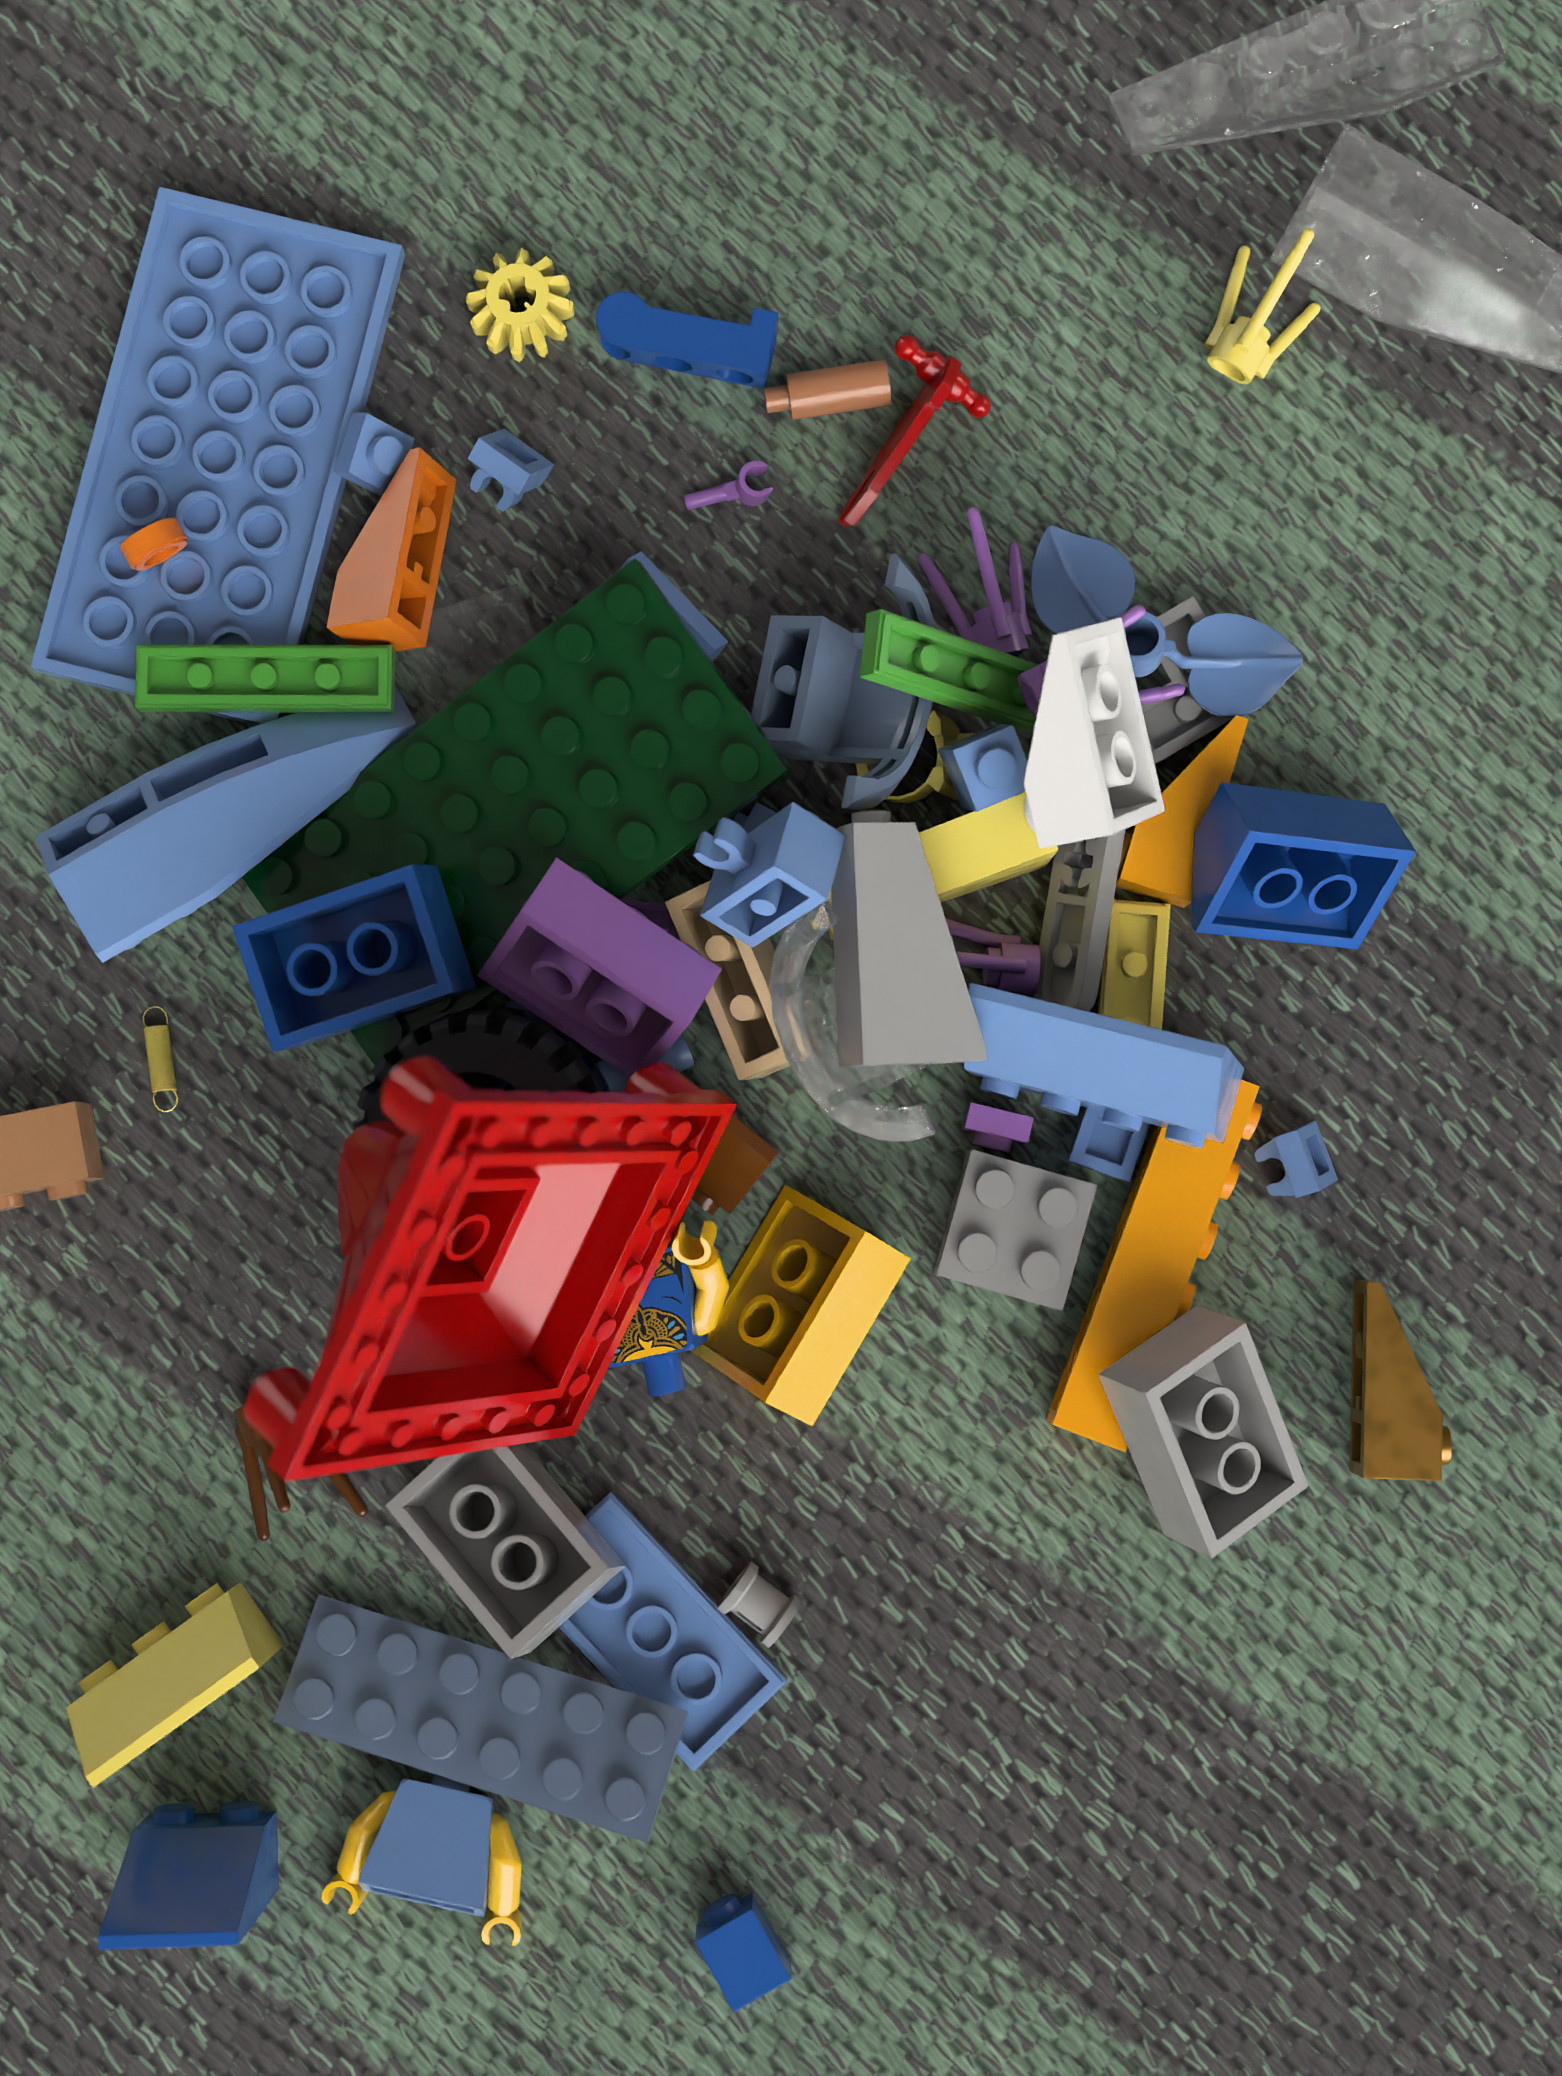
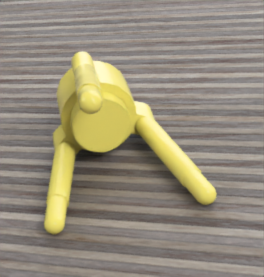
M1306 228L1302 231L1252 317L1239 316L1234 324H1230L1250 256V248L1248 246H1241L1239 248L1215 326L1204 343L1205 347L1211 349L1207 362L1213 369L1240 384L1251 383L1255 375L1264 379L1274 360L1320 312V305L1316 302L1311 303L1270 345L1267 344L1271 334L1263 325L1314 238V231L1312 229Z

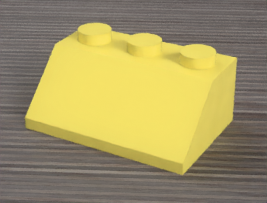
M241 1582L226 1593L216 1583L184 1606L191 1615L190 1619L173 1631L163 1621L131 1644L138 1656L118 1670L114 1662L109 1660L78 1682V1685L85 1694L67 1706L66 1710L84 1775L92 1788L259 1669L284 1646V1643Z

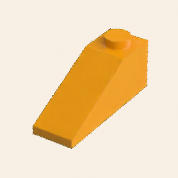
M1236 715L1161 793L1165 808L1164 812L1129 827L1128 833L1124 835L1116 883L1117 888L1182 908L1192 903L1194 835L1221 782L1230 783L1248 718Z

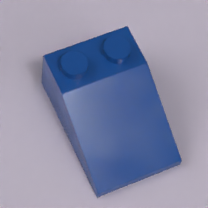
M256 1801L224 1803L219 1806V1813L194 1814V1805L190 1803H169L155 1807L154 1815H148L133 1829L98 1935L99 1950L239 1945L279 1890L277 1811H259V1803Z

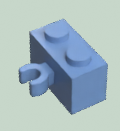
M794 802L748 834L738 823L724 817L718 821L714 837L705 831L699 835L693 854L702 864L714 868L700 916L750 947H755L828 900L846 836L823 822L814 813L801 808Z

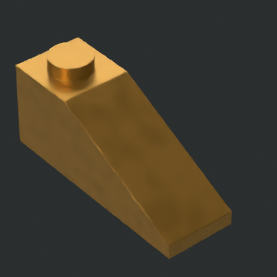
M1354 1280L1350 1472L1362 1478L1442 1481V1465L1449 1464L1452 1452L1449 1427L1443 1426L1442 1412L1381 1282Z

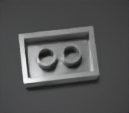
M1195 1306L1098 1374L1165 1536L1213 1558L1308 1487L1307 1480L1246 1322Z
M525 1444L438 1457L385 1505L510 1659L531 1653L626 1566Z

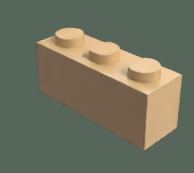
M710 880L666 901L665 904L681 942L692 946L703 957L722 969L705 1000L738 1080L763 1078L817 1054V1050L770 938L752 948L700 916Z

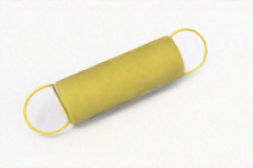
M153 1006L144 1012L142 1020L145 1026L144 1036L152 1093H155L153 1095V1102L159 1111L169 1112L176 1107L178 1097L175 1092L177 1091L168 1017L162 1008ZM159 1008L165 1013L167 1025L147 1027L144 1022V1016L149 1009ZM172 1090L176 1095L175 1106L168 1111L159 1109L154 1099V1096L157 1095L156 1092Z

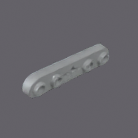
M1126 829L1108 836L1057 845L1058 851L1054 855L1039 944L1041 964L1038 988L1034 995L1035 999L1087 1012L1093 1007L1099 989ZM1082 855L1093 856L1091 868L1080 867Z

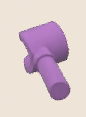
M762 461L748 462L741 468L737 480L684 495L687 510L736 499L748 506L763 504L770 497L773 487L755 491L747 486L745 478L764 475L768 465Z

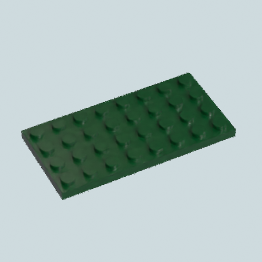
M634 558L360 772L348 792L243 875L242 878L267 914L412 864L437 865L477 989L351 1030L350 1032L375 1066L384 1054L398 1046V1040L411 1031L449 1013L454 1014L466 1008L479 1007L499 992L498 989L477 975L556 858L574 870L584 873L599 887L621 900L696 844L702 832H712L717 828L718 821L721 818L729 819L784 778L791 770L645 567Z

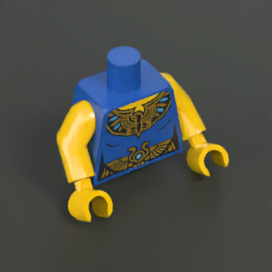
M704 1221L700 1237L696 1238L687 1233L684 1222H679L673 1243L668 1244L609 1365V1368H614L641 1361L649 1397L662 1396L687 1388L679 1353L695 1349L707 1342L709 1332L716 1328L729 1289V1281L719 1253L713 1246L717 1234V1226L713 1221Z

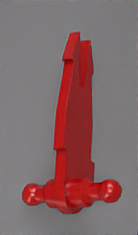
M910 335L900 336L896 340L894 346L895 354L898 358L907 360L915 366L916 376L925 385L880 449L857 489L851 494L837 520L845 528H848L850 524L853 527L856 526L879 496L878 493L913 446L934 412L940 409L945 400L949 403L960 402L967 408L968 413L975 418L985 417L990 411V399L987 395L978 393L970 387V378L960 370L962 363L952 355L945 358L936 350H924L919 346L915 337Z

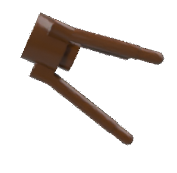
M244 1405L233 1411L239 1426L234 1431L242 1449L257 1536L260 1540L265 1541L270 1537L259 1457L262 1459L278 1510L282 1513L289 1511L290 1501L284 1480L267 1464L274 1448L245 1420ZM344 1472L328 1474L330 1480L343 1498L347 1500L358 1516L364 1517L368 1513V1508Z

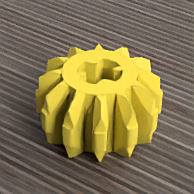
M521 247L516 255V262L507 265L505 257L496 252L493 257L496 272L493 274L485 270L476 269L474 280L480 290L470 292L466 297L469 310L476 313L470 321L475 335H488L487 346L495 355L505 349L510 342L513 360L520 363L525 356V345L533 343L536 353L540 357L545 358L548 354V348L544 336L547 335L554 340L564 341L567 331L561 321L573 318L574 316L573 302L565 297L570 291L569 281L564 275L553 276L554 265L547 256L531 266L528 251ZM524 296L529 298L530 304L524 303L526 311L512 312L510 304L516 307L515 298Z

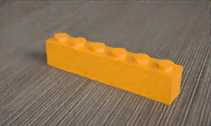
M1241 1080L1224 1143L1205 1139L1203 1149L1182 1145L1164 1138L1167 1128L1154 1125L1046 1420L1052 1425L1126 1453L1128 1446L1098 1374L1174 1322L1175 1318L1178 1319L1189 1311L1194 1299L1196 1284L1188 1281L1196 1259L1206 1260L1215 1242L1218 1224L1210 1221L1218 1199L1227 1200L1237 1182L1240 1164L1232 1161L1240 1139L1249 1140L1259 1122L1262 1104L1254 1101L1260 1086Z

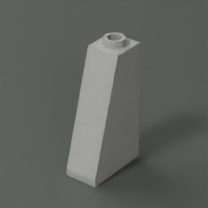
M891 812L852 813V823L835 828L846 837L831 887L839 1067L987 1061L986 1045L915 822H891Z

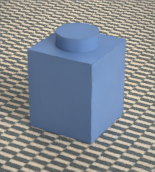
M996 724L938 749L962 809L978 812L1025 792L1024 779L1028 762L1013 725Z

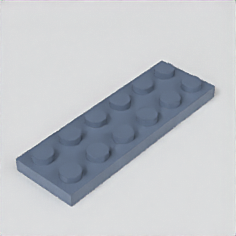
M319 1594L273 1722L649 1843L688 1717V1711L522 1658L515 1657L510 1659L506 1653Z

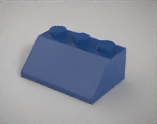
M1221 782L1194 835L1191 926L1197 933L1358 949L1416 850L1384 803Z

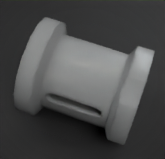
M750 1561L726 1591L716 1609L723 1614L730 1611L759 1632L761 1634L760 1642L769 1648L794 1618L803 1600L795 1594L787 1597L758 1575L759 1566Z

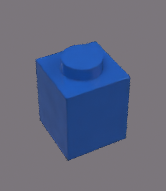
M753 1892L740 1900L737 1899L734 1893L725 1895L702 1911L701 1916L704 1921L696 1926L695 1943L733 2012L738 2011L791 1980V1960Z

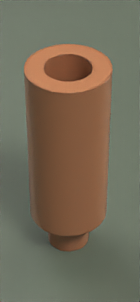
M885 359L785 374L786 385L764 388L767 413L790 410L791 420L891 406L890 382Z

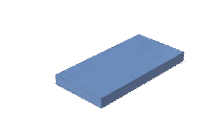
M611 1490L585 1517L626 1566L560 1625L559 1628L616 1689L688 1711V1717L676 1754L694 1772L787 1682V1677L727 1613L723 1614L716 1609L718 1603Z

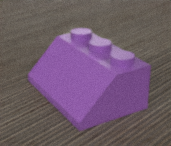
M556 858L477 976L628 1077H631L637 1070L658 1063L689 1026L722 969L703 957L692 946L682 943L648 920L642 912L629 907L599 887L587 875L574 870Z

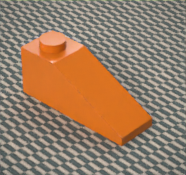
M421 448L409 450L337 571L326 628L349 645H392L395 652L426 647L457 480Z

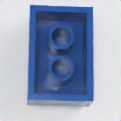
M412 864L232 926L272 1052L303 1047L477 989L437 865Z

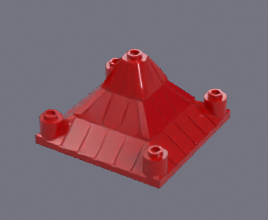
M429 1056L415 1057L395 1067L386 1079L381 1099L383 1112L394 1123L376 1121L363 1124L347 1137L338 1165V1223L341 1253L345 1256V1262L323 1347L324 1353L311 1381L297 1367L287 1366L271 1370L258 1377L248 1392L244 1408L245 1420L274 1448L267 1464L284 1481L575 1436L737 1104L719 1090L700 1089L680 1072L664 1062L655 1063L649 1067L637 1070L628 1080L624 1092H597L594 1094H588L587 1092L547 1093L545 1091H515L505 1093L504 1091H474L438 1060Z

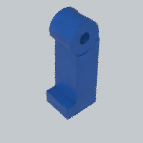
M616 292L607 296L600 303L596 312V327L603 349L610 356L619 360L764 389L767 386L778 335V312L753 308L749 326L649 307L636 294Z

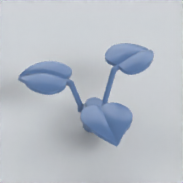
M1050 525L1039 542L1033 560L1031 590L1034 608L1044 627L1054 635L1108 621V619H1115L1127 611L1131 605L1135 592L1136 578L1129 560L1112 545L1094 538L1073 534ZM1145 612L1143 617L1124 630L1135 677L1151 674L1159 666L1162 657H1168L1179 668L1191 669L1188 678V690L1191 697L1200 707L1220 717L1234 718L1236 715L1245 716L1264 706L1300 668L1303 661L1301 652L1281 633L1262 622L1238 614H1214L1194 623L1187 635V649L1190 657L1181 654L1176 649V643L1173 640H1165V629L1157 617L1148 612Z

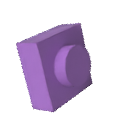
M969 1103L966 1105L961 1129L975 1133L973 1145L1010 1153L1012 1142L1028 1143L1034 1117Z

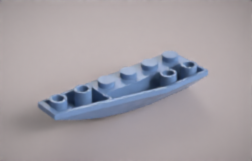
M395 689L394 713L298 712L267 721L206 744L143 774L35 836L47 874L94 953L103 963L122 951L135 947L143 939L176 920L192 914L199 907L219 896L348 792L360 772L417 729L418 725L398 689Z

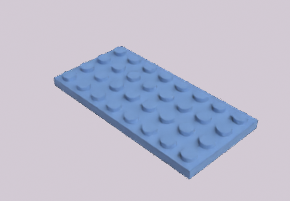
M159 187L32 659V669L38 673L135 696L136 645H304L347 479L333 472L351 413L365 412L406 255L402 245ZM176 517L188 537L187 545L184 549L170 559L149 569L141 571L131 569L120 550V545L140 529L159 520ZM202 712L255 726L284 717L286 714Z

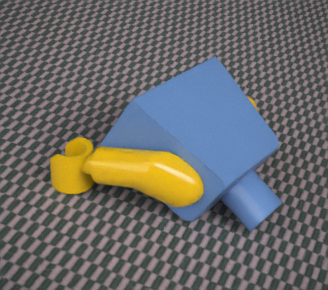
M433 1774L431 1784L403 1779L397 1791H388L380 1794L350 1824L336 1868L338 1872L335 1873L324 1888L322 1900L328 1905L337 1887H342L351 1893L353 1899L348 1914L355 1913L368 1892L481 1916L484 1917L482 1940L485 1944L490 1945L492 1926L504 1923L513 1930L512 1946H515L520 1941L522 1930V1916L518 1910L522 1862L509 1821L501 1814L494 1812L492 1798L469 1793L470 1785Z

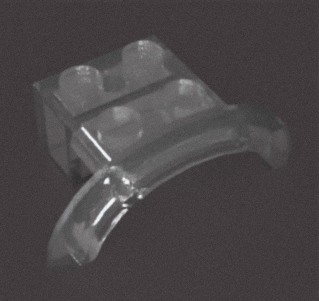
M826 900L786 926L774 953L769 982L772 1016L785 1057L806 1092L832 1119L852 1131L883 1141L911 1142L934 1135L936 1132L922 1103L912 1107L892 1108L870 1102L863 1097L935 1064L839 1067L835 967L820 974L804 976L807 962L816 942L829 928L839 923L829 901Z

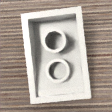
M1121 617L1056 634L1052 637L1024 779L1027 795L1024 804L1025 816L1030 828L1036 833L1039 849L1112 835L1165 811Z

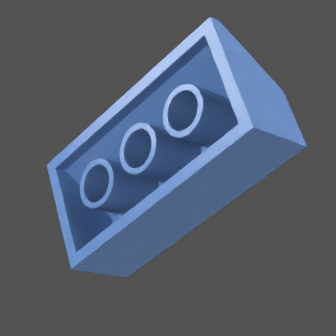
M970 983L968 991L986 1045L987 1061L965 1062L964 1069L982 1080L980 1090L1012 1100H1017L1019 1090L1041 1095L1040 1106L1073 1116L1078 1115L1080 1106L1104 1112L1103 1123L1129 1131L1140 1132L1142 1122L1167 1128L1165 1139L1194 1148L1203 1149L1205 1139L1224 1143L1244 1072V1067L1227 1046Z

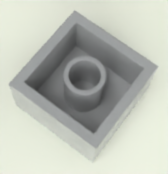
M967 1150L932 1273L1063 1311L1097 1185L976 1150Z

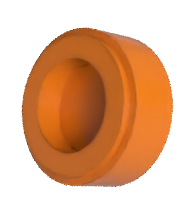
M169 517L154 522L132 534L120 545V550L131 569L141 571L154 567L175 556L187 545L188 537L177 518Z

